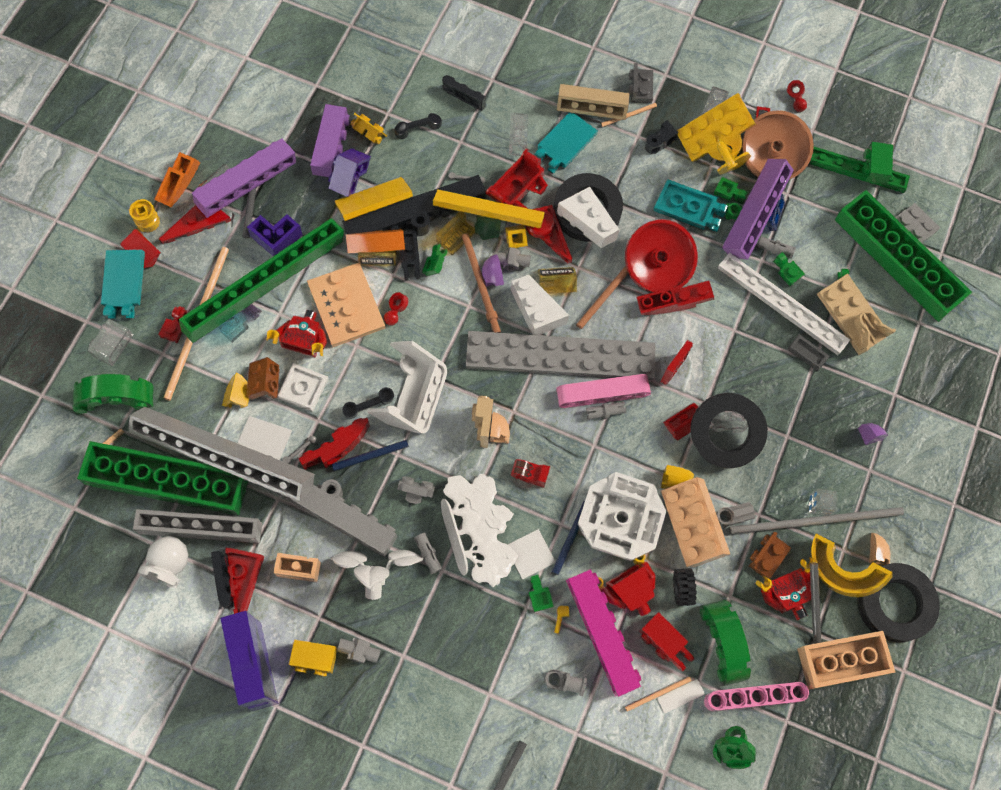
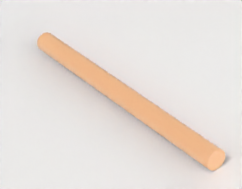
M653 103L629 112L626 118L655 108L657 104ZM613 118L611 120L605 121L601 123V127L618 122L622 119Z
M689 676L626 706L625 709L628 712L692 680Z

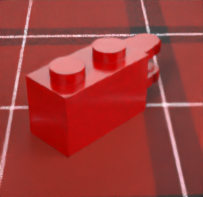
M660 612L639 631L642 634L640 636L647 645L651 644L656 649L655 653L662 660L671 661L679 670L684 671L686 666L675 656L678 652L689 662L695 660L693 655L684 647L688 641Z

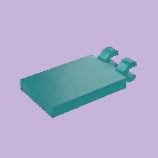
M569 112L538 144V150L534 155L539 159L541 158V162L546 156L551 158L552 160L548 164L550 167L547 170L554 174L560 166L565 169L597 135L598 130L576 114Z
M667 179L655 204L654 211L703 230L705 226H708L710 230L717 232L721 220L713 218V215L715 213L719 217H724L728 206L718 203V197Z
M106 250L101 304L105 306L103 315L108 316V319H116L117 307H122V316L134 318L135 306H140L145 258L143 250Z

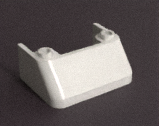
M414 341L391 342L390 346L402 353L400 367L403 372L408 374L397 407L368 408L367 412L387 425L415 433H426L430 428L447 376V367L442 361Z

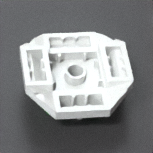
M615 472L589 487L578 526L591 548L632 561L655 550L666 509L654 484ZM623 515L626 518V522H619L616 516Z

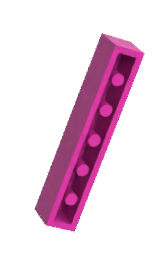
M590 569L567 579V585L614 695L619 697L641 687V676L637 669H633L631 664L633 661L632 655L628 649L625 650L622 643L625 642L623 634L620 630L617 631L615 627L616 618L613 612L609 611L606 606L608 600L605 593L600 592L598 587L600 582L595 572L592 573Z

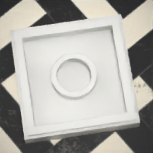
M293 363L277 398L313 412L328 381V376Z

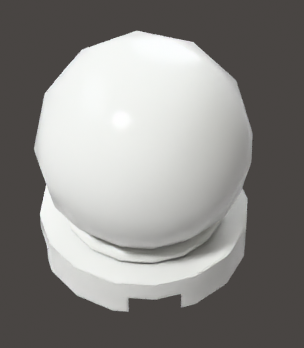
M171 536L162 537L154 541L147 551L148 565H141L138 574L156 583L158 580L167 583L166 586L177 588L180 580L176 578V574L183 571L188 561L189 554L186 545L178 538Z

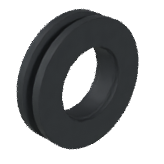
M582 173L568 178L560 185L555 195L553 209L561 230L566 235L579 241L593 242L583 234L584 232L576 226L573 227L567 219L557 214L558 203L590 187L594 194L603 201L606 211L618 226L623 211V199L619 189L609 179L598 174Z
M720 393L706 399L696 409L690 427L693 444L700 455L709 463L722 468H737L753 461L764 448L768 434L767 422L761 409L750 399L736 393ZM736 411L747 421L748 436L744 443L737 448L730 450L721 449L715 446L710 439V423L721 412Z
M890 563L881 566L892 572V578L888 583L902 584L911 591L916 601V613L912 620L907 623L892 621L881 609L879 601L881 590L868 596L857 597L858 611L864 624L873 633L883 631L886 640L890 642H908L926 635L935 625L940 610L938 593L933 583L919 569L907 564Z

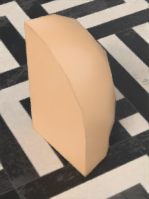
M493 412L490 442L509 444V424L505 417Z
M871 533L869 564H872V562L881 566L890 564L891 553L888 543L879 534Z

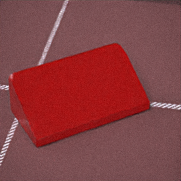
M134 229L120 244L125 250H143L145 252L144 268L153 267L161 253L137 229Z
M692 403L664 421V425L677 441L691 433V421L696 409L699 407L695 403Z

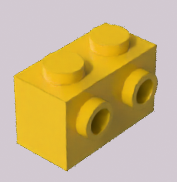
M294 640L289 665L294 667L293 671L306 673V670L315 671L314 675L326 677L327 673L333 674L337 647Z

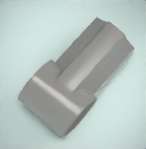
M750 502L732 507H723L716 513L721 529L755 519V511ZM720 514L726 515L728 522L722 521Z

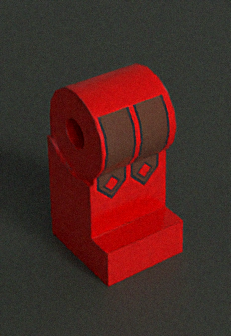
M516 459L511 476L523 480V482L545 487L550 466L544 464L542 466Z

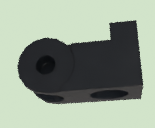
M666 120L661 124L660 131L647 137L645 150L649 154L660 152L676 141L678 131Z

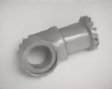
M553 669L545 675L544 682L550 689L564 692L568 690L579 693V696L583 697L587 678L580 679L570 676V673ZM550 674H557L560 681L558 685H551L549 683L548 677Z

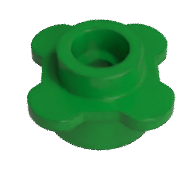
M727 203L728 207L725 218L727 220H737L742 206L738 203Z

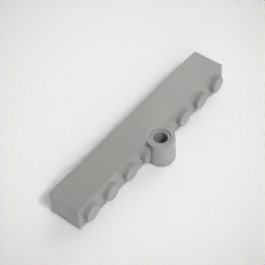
M330 479L326 480L322 485H313L312 492L301 501L271 490L384 558L397 539V534L392 526L388 524L383 526L378 523V519L373 515L368 514L366 516L361 513V509L356 505L351 504L349 506L344 503L342 488L336 480ZM331 489H335V490H336L335 493H333V494H328L329 490H331Z

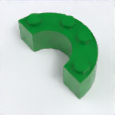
M101 374L81 378V383H74L73 411L84 414L87 411H94L95 406L105 403L112 405L125 404L137 410L143 407H153V384L142 378H138V381L131 380L129 375Z
M728 600L701 605L700 609L701 619L710 627L711 636L713 639L715 638L717 643L716 654L719 659L717 674L724 686L747 681L751 675V669L747 668L750 654L746 636L736 611L731 612L729 607H732V604Z

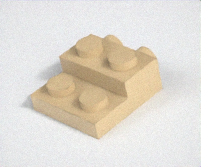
M478 396L477 404H473L472 421L475 422V428H478L477 441H480V447L488 448L493 399L487 396Z

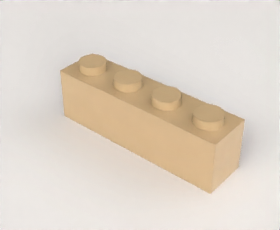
M560 84L557 111L626 120L629 93Z

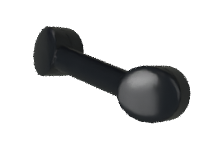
M430 113L428 117L409 123L399 122L395 126L394 133L398 139H405L409 134L408 130L424 125L437 130L442 126V119L439 115Z
M385 387L379 391V396L356 405L354 402H347L343 406V414L347 418H355L358 412L380 403L390 404L394 399V392L391 388Z

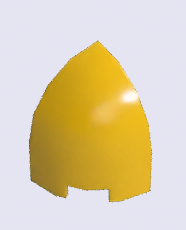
M235 373L229 381L222 406L232 408V404L240 405V408L248 406L249 398L246 397L248 382L240 374Z
M666 465L663 471L661 488L667 489L693 479L694 474L684 468Z

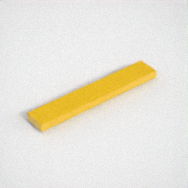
M437 190L433 199L434 206L541 228L545 213L443 190Z

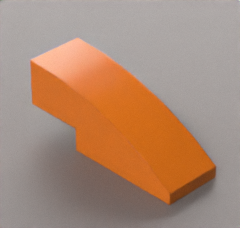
M179 152L173 167L168 168L154 200L172 208L191 182L200 162Z
M401 229L345 234L347 253L405 250L404 234Z

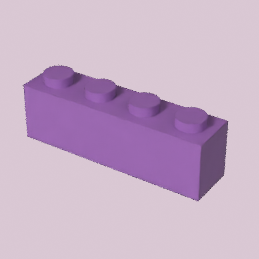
M325 104L310 164L312 175L329 177L333 172L334 158L343 152L342 141L346 140L347 134L345 128L350 123V115H348L346 107Z

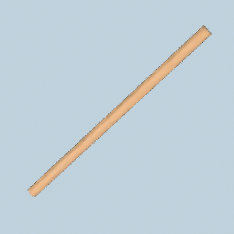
M222 247L200 305L211 298L229 249L226 247ZM186 338L163 398L165 400L171 401L193 343L188 338Z

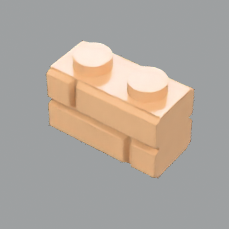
M278 553L274 574L277 577L317 583L321 562L318 558L309 557L308 559L304 556Z

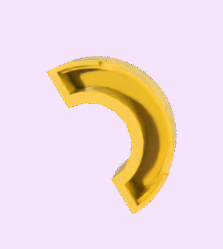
M815 534L811 547L812 559L818 563L819 578L836 593L849 597L868 596L881 590L892 578L891 571L874 562L861 572L852 573L843 570L834 560L835 543Z

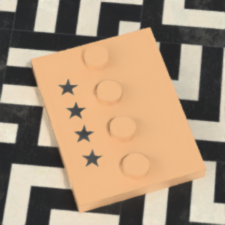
M360 263L307 280L332 347L386 329Z

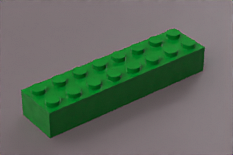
M867 190L842 208L835 218V221L937 322H940L972 293L964 283Z
M89 441L77 477L80 482L87 486L237 516L240 514L248 485V480L208 464Z

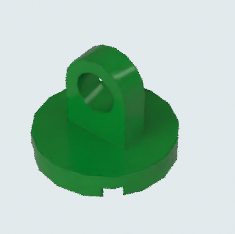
M732 726L726 731L725 737L715 741L713 757L719 763H726V766L729 768L744 769L750 767L751 763L756 761V749L748 742L747 734L742 727Z

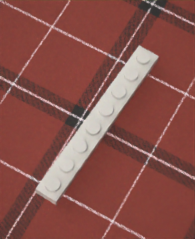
M731 253L719 264L718 269L837 356L850 341L845 335Z

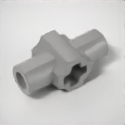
M510 247L505 249V253L494 252V255H498L500 265H503V268L508 271L519 270V266L530 267L531 255L521 254V251L516 248Z
M341 638L337 652L348 655L347 659L355 662L364 663L367 660L377 663L380 649L369 647L370 642L353 638V641Z

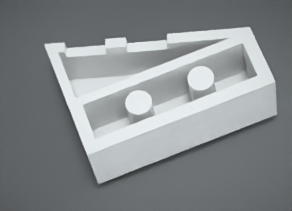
M590 187L558 203L557 214L567 219L573 227L576 226L584 232L583 234L600 248L617 240L619 228Z
M530 275L511 282V292L532 335H541L567 324L569 315Z

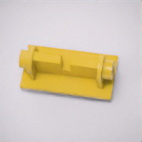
M354 112L357 118L356 120L353 119L350 123L354 130L362 135L368 130L365 137L374 144L381 143L382 135L388 136L383 132V127L377 123L373 126L369 123L371 119L364 114L359 116Z

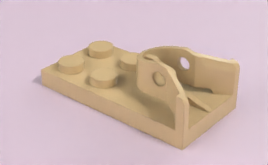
M846 274L817 293L844 335L850 339L849 342L858 355L868 351L881 340L896 332L895 328L892 329L881 322L849 274Z

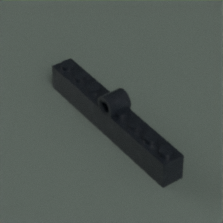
M476 175L347 221L343 220V228L345 234L412 229L416 230L417 236H424L430 231L431 221L457 212V210L433 205V199L437 190L485 200L487 198L486 190L480 176Z

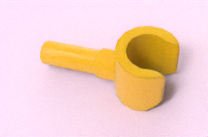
M559 606L557 608V622L554 633L559 634L562 617H569V606Z

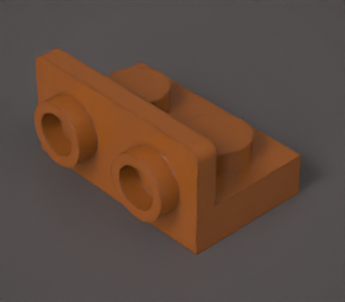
M775 531L770 535L766 534L760 542L762 544L760 550L756 549L749 558L752 560L749 567L762 577L765 576L771 579L791 549L790 546L776 537L777 533Z

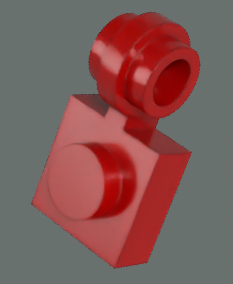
M179 306L173 309L172 317L174 320L166 318L158 334L160 338L178 343L183 333L180 329L179 319L187 314V310L184 307Z

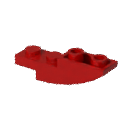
M710 281L675 290L672 287L637 297L641 315L682 311L695 308L696 304L714 300Z
M358 418L347 427L337 428L331 434L333 442H325L319 449L303 453L299 460L304 470L320 462H323L325 468L345 457L356 447L370 427L368 418Z

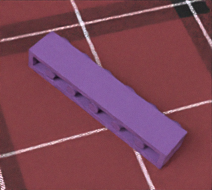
M282 138L272 142L268 147L257 151L255 155L244 159L237 166L211 179L209 183L196 188L192 192L194 204L208 218L296 163L295 152Z
M786 159L767 160L722 248L727 254L731 253L738 259H749L794 171Z

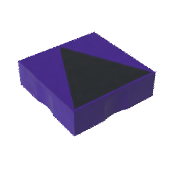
M247 611L221 617L238 705L256 711L279 704L261 622Z

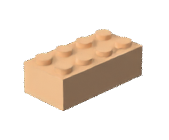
M696 477L661 491L686 567L694 568L731 555L704 479Z
M883 631L806 645L797 649L808 690L895 673Z

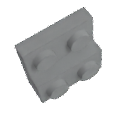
M915 203L895 217L922 244L940 229Z

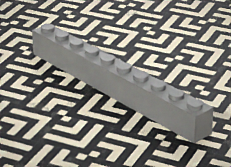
M143 407L130 415L129 433L297 501H301L312 492L315 474L147 407Z

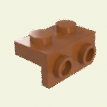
M268 357L249 363L246 397L251 400L265 395L273 399L277 398L279 364Z

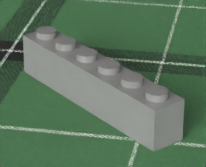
M136 509L133 530L141 535L260 544L262 523L257 518Z

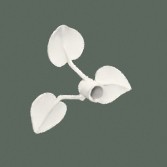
M396 550L389 553L388 558L390 560L386 568L364 565L362 562L367 561V557L358 551H344L331 557V560L334 564L343 568L356 567L354 575L365 585V597L375 600L381 598L382 585H385V579L389 576V569L392 564L409 566L423 561L424 558L409 550Z

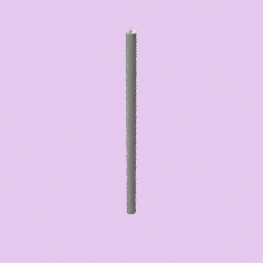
M902 507L738 525L730 526L729 531L730 534L898 516L903 515L904 510Z

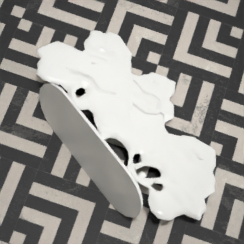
M479 474L473 480V484H470L461 475L448 477V483L443 491L446 496L454 501L455 505L451 509L449 502L446 499H442L441 511L459 571L462 575L467 574V558H469L475 564L472 569L473 580L478 583L487 582L492 587H495V585L500 583V578L508 576L511 566L515 564L518 557L509 545L497 540V535L504 533L507 527L506 522L510 521L513 513L504 505L500 506L492 503L497 491L495 481L490 476L487 477L484 474ZM460 504L464 505L463 508L458 509ZM454 515L462 516L463 518L461 530L457 528ZM460 535H470L472 539L470 550L464 551ZM478 546V549L473 550V547ZM479 553L484 556V560L475 559L476 555L473 556L472 554ZM477 563H481L482 567H478Z

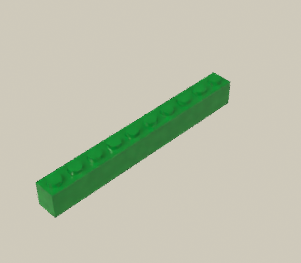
M333 218L329 219L179 319L181 331L192 343L196 342L343 242L344 230Z

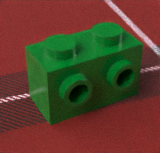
M871 142L863 154V158L866 159L863 167L865 182L886 185L892 177L893 145Z

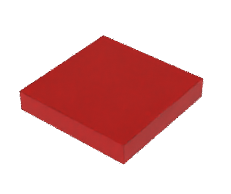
M687 340L667 367L660 381L664 385L670 382L687 358L693 346L691 341Z

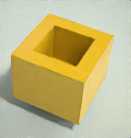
M524 225L505 227L509 248L528 246Z

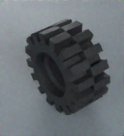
M674 569L673 591L677 606L695 605L697 586L693 569Z

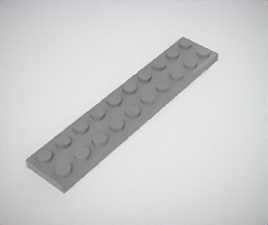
M468 331L466 369L607 378L646 374L648 380H654L655 343Z

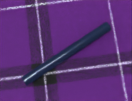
M403 440L333 463L332 467L334 471L409 446L407 440Z
M583 501L551 571L555 575H559L580 529L578 521L585 501Z

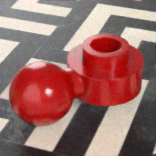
M800 80L791 81L787 86V93L791 98L795 99L793 103L794 110L803 112L807 108V102L802 98L805 93V86ZM795 87L800 88L799 92L794 93L793 89Z
M396 292L390 297L389 306L391 311L386 312L384 315V322L387 325H395L399 320L397 313L407 308L408 297L406 295Z

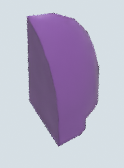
M497 254L490 256L482 267V276L486 287L504 285Z
M862 424L858 428L865 445L884 440L888 436L887 432L877 424Z

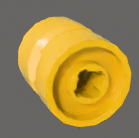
M140 199L131 204L129 213L140 231L148 233L158 228L160 218L150 201Z

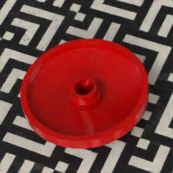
M659 219L643 224L633 232L625 248V265L630 277L639 287L651 293L672 287L673 290L682 288L692 278L697 267L698 252L693 237L683 226L671 220Z

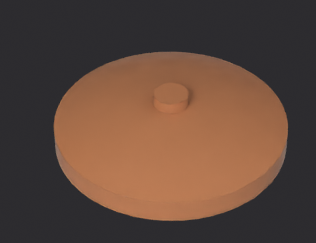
M778 110L766 112L754 119L755 126L745 131L742 138L741 152L742 154L745 152L751 153L752 157L745 164L757 177H759L768 159H786L794 170L789 179L791 180L808 166L812 158L814 146L812 134L806 123L795 114Z

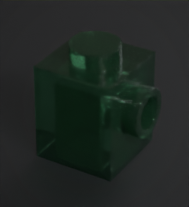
M477 215L474 229L482 241L499 237L501 220Z

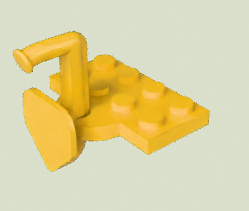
M737 93L677 131L678 137L692 162L707 154L718 161H725V164L717 169V172L721 175L740 168L752 157L749 152L737 155L742 147L740 134L755 126L756 123L740 94Z

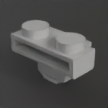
M403 476L399 481L397 490L407 492L406 500L410 503L418 504L421 503L423 496L432 498L435 487L431 482L422 481V483L414 482L413 478Z

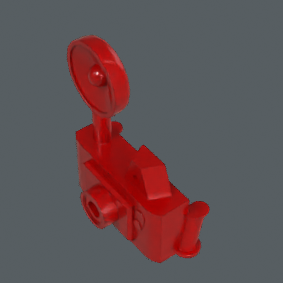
M525 149L521 157L505 174L487 189L486 195L499 203L527 208L520 202L526 194L531 191L542 195L548 186L543 179L545 169L540 166L541 158H537L528 149ZM545 208L532 209L545 212L541 228L524 225L526 231L535 238L549 236L555 227L553 214Z

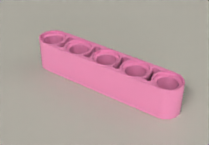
M646 374L565 384L556 388L560 408L643 398L651 394Z
M802 682L718 690L708 693L704 698V704L710 711H724L797 703L808 698L809 690ZM794 687H797L801 692L799 698L793 694ZM774 689L780 692L779 700L773 697ZM754 691L760 695L759 702H755L752 698ZM733 693L737 694L740 698L738 705L732 702ZM713 695L719 698L720 704L718 707L713 706L711 703Z

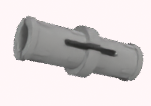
M760 236L757 243L758 248L771 251L772 254L783 252L789 258H792L796 247L780 243V240L774 241Z
M624 401L614 404L603 403L602 406L586 408L587 419L609 418L611 415L625 414Z
M426 533L417 535L414 540L421 551L420 556L424 558L431 575L441 571L443 568L435 554L436 550L432 548Z

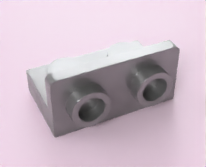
M634 63L633 69L629 71V80H632V84L629 85V95H632L631 102L652 103L653 70L638 69V63Z

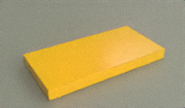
M399 177L354 193L348 197L335 200V204L344 221L408 199L413 196V193L404 179Z

